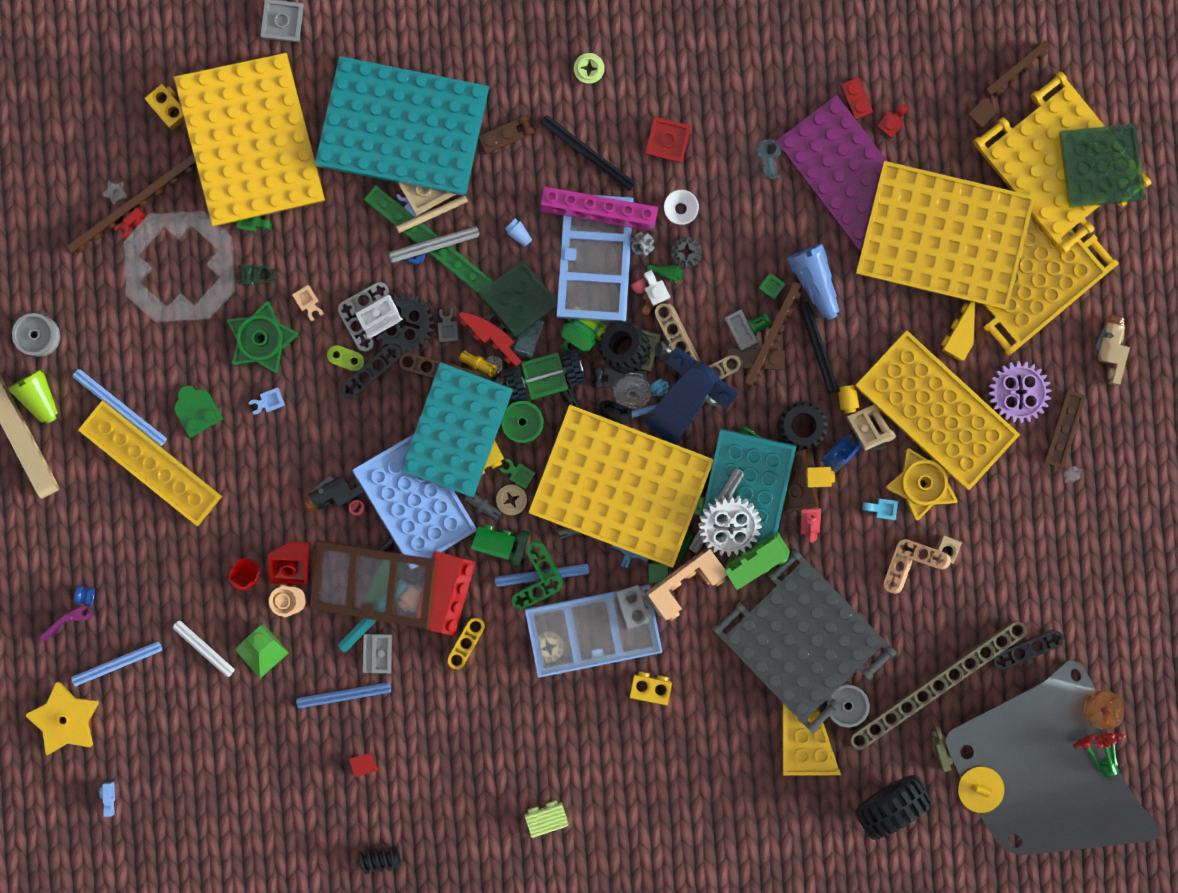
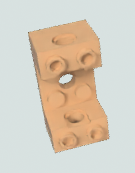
M703 549L644 593L645 598L661 619L672 621L680 615L679 611L682 608L669 590L673 591L679 587L682 579H689L698 572L707 585L719 586L726 580L725 576L727 574L711 549Z

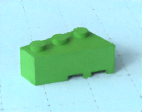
M777 532L756 543L752 548L745 549V553L740 552L737 556L734 555L729 558L725 572L736 590H739L760 575L768 572L777 564L781 565L786 562L790 550Z

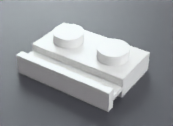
M390 295L383 297L356 313L368 338L376 336L403 320Z

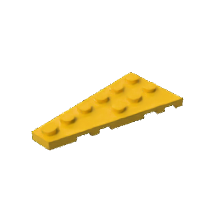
M782 702L783 776L841 775L824 723L816 728L817 731L812 734ZM819 709L807 719L810 723L820 715Z

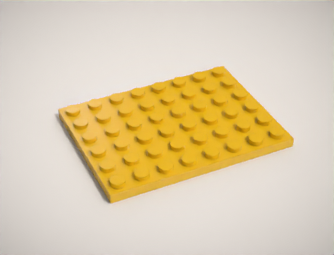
M287 53L174 77L212 227L325 201Z
M884 161L856 274L1007 310L1035 196Z
M569 405L528 513L673 568L714 459Z

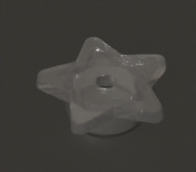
M111 181L107 182L108 189L102 195L110 198L113 205L118 200L127 198L123 190L124 182L117 184Z

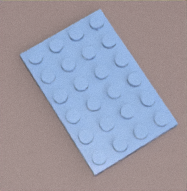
M413 434L353 469L352 472L401 554L432 558L434 550L439 552L446 550L477 531V528L454 490L401 471L414 436ZM407 563L411 570L419 566Z

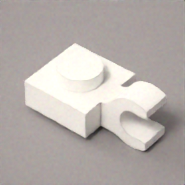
M652 270L644 273V277L649 284L645 291L652 306L670 299L663 281L657 282Z

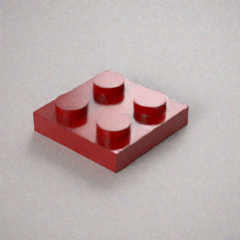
M654 116L645 155L682 164L691 125Z

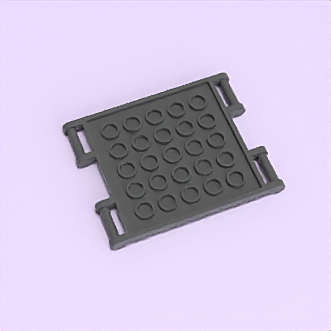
M794 548L786 562L779 565L773 572L770 571L767 574L777 586L755 608L749 612L738 602L735 605L736 608L718 625L715 624L712 629L814 734L817 731L816 728L835 710L838 711L841 708L831 696L853 674L859 670L870 680L873 674L891 656L894 657L897 652ZM798 560L800 564L781 582L778 577L793 562ZM742 612L745 617L729 633L725 634L723 630ZM883 647L886 651L866 669L863 665ZM827 701L830 705L810 723L807 719Z

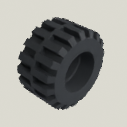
M618 321V324L614 322L611 324L612 327H606L604 329L606 331L605 334L602 333L600 336L602 340L598 342L601 358L617 372L627 373L629 370L632 373L635 372V368L638 370L642 368L641 364L647 362L646 357L650 356L648 350L651 349L650 340L646 334L630 321L625 323ZM632 339L630 349L624 354L617 355L619 345L625 340Z
M806 401L796 402L788 406L781 413L778 421V432L781 435L782 441L797 445L796 450L811 449L822 442L827 433L828 422H826V415L823 414V410L818 408L816 404ZM804 414L812 419L814 429L809 436L799 437L792 431L791 423L797 415Z

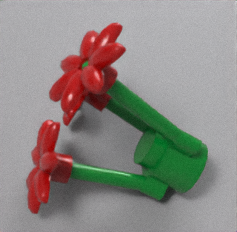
M1104 732L1102 735H1086L1084 739L1081 738L1078 742L1074 743L1073 747L1078 749L1082 746L1086 749L1096 764L1097 770L1102 771L1104 777H1111L1118 773L1115 750L1116 739L1125 737V735L1121 733L1107 734V732ZM1089 742L1097 744V748H1104L1106 758H1103L1101 763H1099L1091 750ZM1110 745H1111V755H1112V757L1110 756V752H1109V747H1110Z

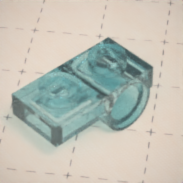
M774 140L760 141V147L757 150L760 159L763 158L765 162L763 166L764 174L766 177L769 176L771 180L777 179L779 174L774 158L781 154V146ZM771 144L776 145V151L773 154L767 152V148Z
M526 316L513 352L532 359L544 322Z

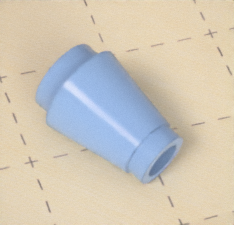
M516 218L505 228L506 234L523 247L532 241L521 221L518 222Z

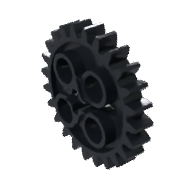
M404 292L401 293V298L394 294L393 302L396 307L401 308L400 317L409 324L419 325L420 329L404 326L402 329L401 325L395 324L393 325L397 328L395 335L389 336L387 329L379 333L380 335L376 339L378 341L384 340L381 346L398 344L403 354L408 349L413 354V348L420 351V344L426 346L425 338L431 340L428 332H434L430 325L435 324V322L429 320L434 315L427 313L431 308H424L426 302L422 301L419 303V296L413 300L411 293L407 298ZM413 312L420 313V318L416 322L410 319ZM409 330L415 331V338L413 340L406 339V333Z

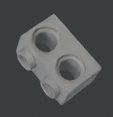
M634 585L615 592L626 629L650 622L651 613L649 607H645L643 599H646L643 588ZM629 592H634L636 595V599L632 603L626 600V595ZM635 610H639L642 614L639 621L632 619V613Z

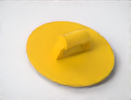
M975 767L968 770L960 779L958 794L961 802L969 810L986 813L992 811L1001 803L1004 796V783L999 774L988 767Z

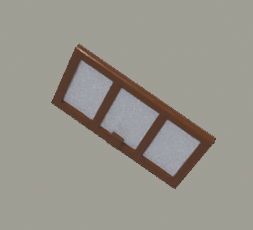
M317 540L309 609L428 629L430 628L437 560Z

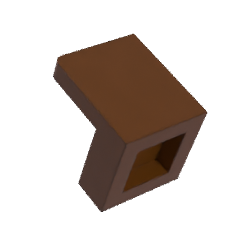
M983 98L969 113V116L978 124L977 128L980 130L998 110Z

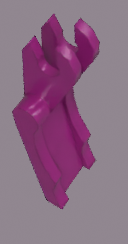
M82 606L65 614L40 637L41 642L47 641L51 635L56 634L57 630L65 622L88 620L92 618L94 611L84 615V611L88 606Z

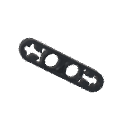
M398 344L386 346L342 385V394L346 398H353L400 359L402 356L401 347ZM389 348L392 350L396 349L397 352L395 354L397 357L393 355L387 361L385 356L390 353ZM375 360L383 362L384 367L382 370H377L374 367ZM361 372L369 374L368 382L361 381ZM357 382L359 385L353 389V392L348 393L346 391L348 389L347 385L352 386Z
M1056 630L1048 631L1007 648L992 659V664L1000 670L1008 669L1060 647L1064 642V636ZM1052 634L1059 636L1056 644L1049 642L1047 643L1049 647L1046 648V643L1042 638L1045 637V640L1052 639ZM1035 641H1039L1042 644V648L1038 652L1032 649V643ZM1017 648H1021L1024 651V656L1021 659H1016L1014 656V651ZM1010 652V657L1014 662L1011 663V660L1008 659L1004 661V666L997 664L999 656L1007 658L1009 657L1007 653Z

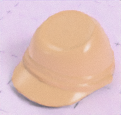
M283 585L274 589L268 598L269 608L272 612L284 618L300 612L304 609L306 603L305 594L301 589Z

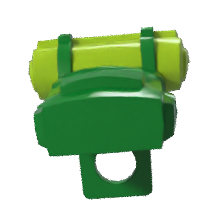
M576 306L575 308H573V309H571V310H584V309H580L579 307ZM568 319L570 323H566L561 331V337L566 339L561 346V350L564 352L571 351L568 348V343L570 342L578 347V356L581 351H589L594 346L595 339L598 341L602 340L600 336L602 333L605 334L606 331L604 329L607 326L604 325V322L597 320Z

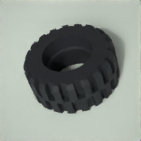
M909 775L871 795L857 807L855 815L869 838L873 840L881 839L897 832L922 816L932 806V798L920 778L916 775Z

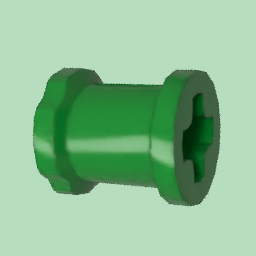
M765 312L753 320H747L755 336L757 332L767 327L769 329L772 328Z

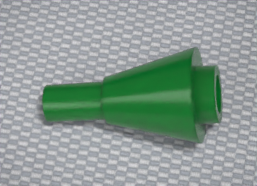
M648 265L647 272L652 270L653 273L659 274V276L674 283L681 280L683 276V269H680V265L660 267Z

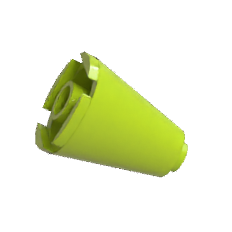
M42 369L37 370L32 375L23 378L8 388L41 423L46 422L48 424L56 419L55 415L58 414Z

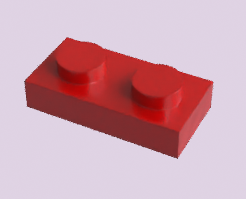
M859 77L840 85L851 113L856 120L873 113Z

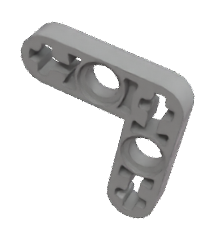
M382 282L366 288L341 302L338 306V312L357 347L363 352L373 349L374 340L373 338H368L367 334H363L366 340L370 339V342L368 343V348L365 346L361 347L362 339L360 337L356 339L355 336L362 334L364 329L361 327V330L358 332L352 331L351 324L359 320L355 317L347 322L346 319H349L347 313H342L344 310L343 306H352L350 313L354 316L357 312L389 295L388 286ZM379 286L381 288H385L386 290L383 292V296H381L380 294L374 296L376 298L375 301H373L372 296L368 293L369 291H371L372 294L376 293L378 291L377 287ZM362 295L369 297V303L365 306H361L358 302L359 297Z

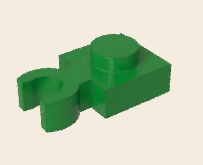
M506 459L505 461L510 464V468L505 470L501 467V472L511 473L510 480L526 489L535 472L520 463L515 467L511 460Z

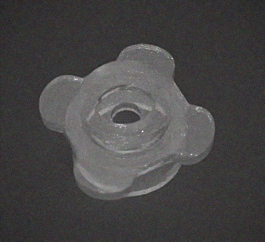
M1074 466L1064 472L1065 483L1069 481L1073 483L1080 479L1082 469Z

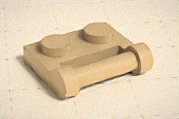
M875 405L847 416L849 425L865 451L881 443L889 442L896 437L879 412L880 409ZM870 415H873L883 434L879 435L869 418Z

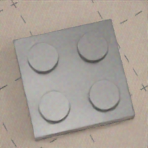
M265 0L260 37L263 39L299 43L304 4Z

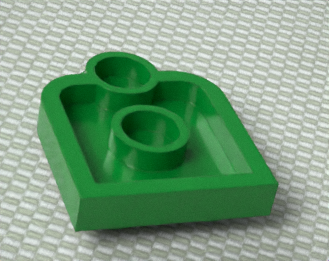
M184 386L179 390V400L176 402L174 410L189 438L224 420L208 391L203 389L196 390L192 386Z

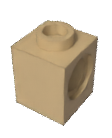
M941 535L936 550L942 551L945 546H949L951 548V554L949 555L950 563L954 564L962 542ZM942 557L937 559L939 563H944L945 561Z

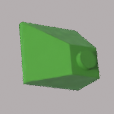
M264 624L260 625L235 649L259 678L263 677L289 653Z

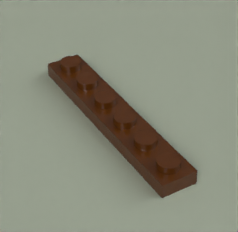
M794 281L744 383V387L751 389L752 385H757L761 377L758 373L761 368L765 369L769 358L766 356L769 351H774L777 344L775 338L777 334H782L786 326L783 324L785 317L790 318L794 309L791 305L793 301H798L802 293L799 290L801 284Z

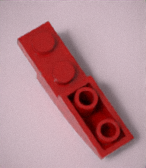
M465 312L459 314L461 324L465 328L469 326L474 331L472 336L478 342L483 341L485 343L491 338L492 342L490 344L497 352L501 350L505 354L503 358L510 366L512 364L518 366L522 362L510 349L514 341L503 330L479 316Z

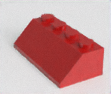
M434 550L432 559L437 560L430 628L428 630L455 636L476 562ZM424 586L414 617L416 619L421 618Z

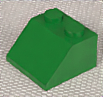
M483 524V527L478 526L471 549L509 560L516 537L512 536L513 532L502 529L501 532L494 531V526Z

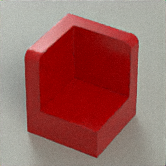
M372 753L352 756L349 759L354 778L378 770Z

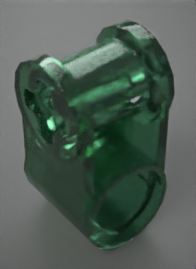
M239 265L241 269L239 285L272 284L276 280V272L269 266ZM265 270H269L270 277L264 280L262 274Z

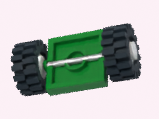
M577 350L561 353L565 368L562 367L559 353L557 352L522 362L525 378L522 377L519 366L505 369L507 386L513 388L511 394L513 403L528 399L525 386H528L531 400L569 390L565 378L566 372L570 386L586 383Z

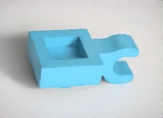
M878 499L877 504L863 502L862 510L876 512L875 518L896 520L898 501Z

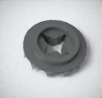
M690 237L679 238L671 249V256L674 262L681 267L694 266L699 262L702 255L700 244ZM686 244H688L690 251L695 252L689 254L687 260H685L683 253L678 252L684 250Z

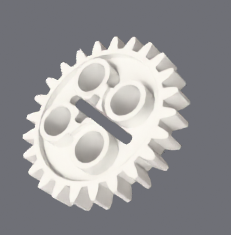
M723 495L720 502L715 498L716 504L708 503L710 509H703L706 516H700L702 522L698 523L699 528H701L699 533L700 536H703L701 538L703 543L707 542V548L712 547L713 553L719 549L721 556L725 551L728 556L731 555V551H734L737 556L740 549L745 553L744 547L752 548L750 542H757L754 535H760L757 529L762 528L759 523L761 518L758 515V510L754 509L753 503L748 504L746 498L741 502L739 495L735 500L732 495L729 496V500H726ZM725 514L724 518L717 519L718 515ZM744 514L743 518L736 519L737 515ZM724 532L723 536L716 537L717 533ZM743 532L742 536L735 537L736 533Z

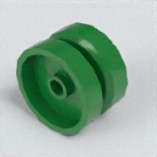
M517 401L506 408L501 426L510 440L527 444L540 436L544 428V418L536 405L528 401ZM520 419L526 420V424L524 426L520 425Z

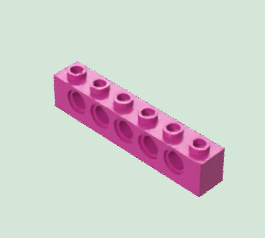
M545 186L541 200V212L654 232L658 207Z

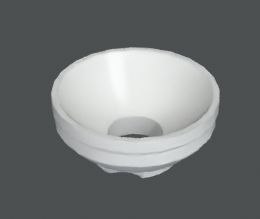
M676 190L667 196L664 203V212L671 222L685 225L693 221L698 214L699 204L691 192ZM682 203L686 206L687 210L684 214H678L675 211L677 204Z

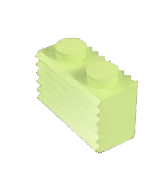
M557 800L546 803V807L541 809L538 806L528 809V813H525V819L532 838L569 826L562 802L557 803Z

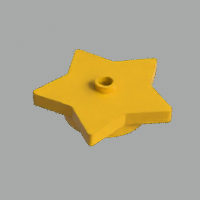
M906 449L902 473L891 481L885 489L906 499L914 520L918 521L933 505L957 503V499L948 483L949 473L934 459L927 460L913 450ZM921 480L925 481V487L920 485Z
M60 682L55 684L47 704L26 714V717L43 731L46 755L53 753L66 744L85 747L93 746L89 721L99 701L75 698ZM61 717L66 718L65 724L61 721Z

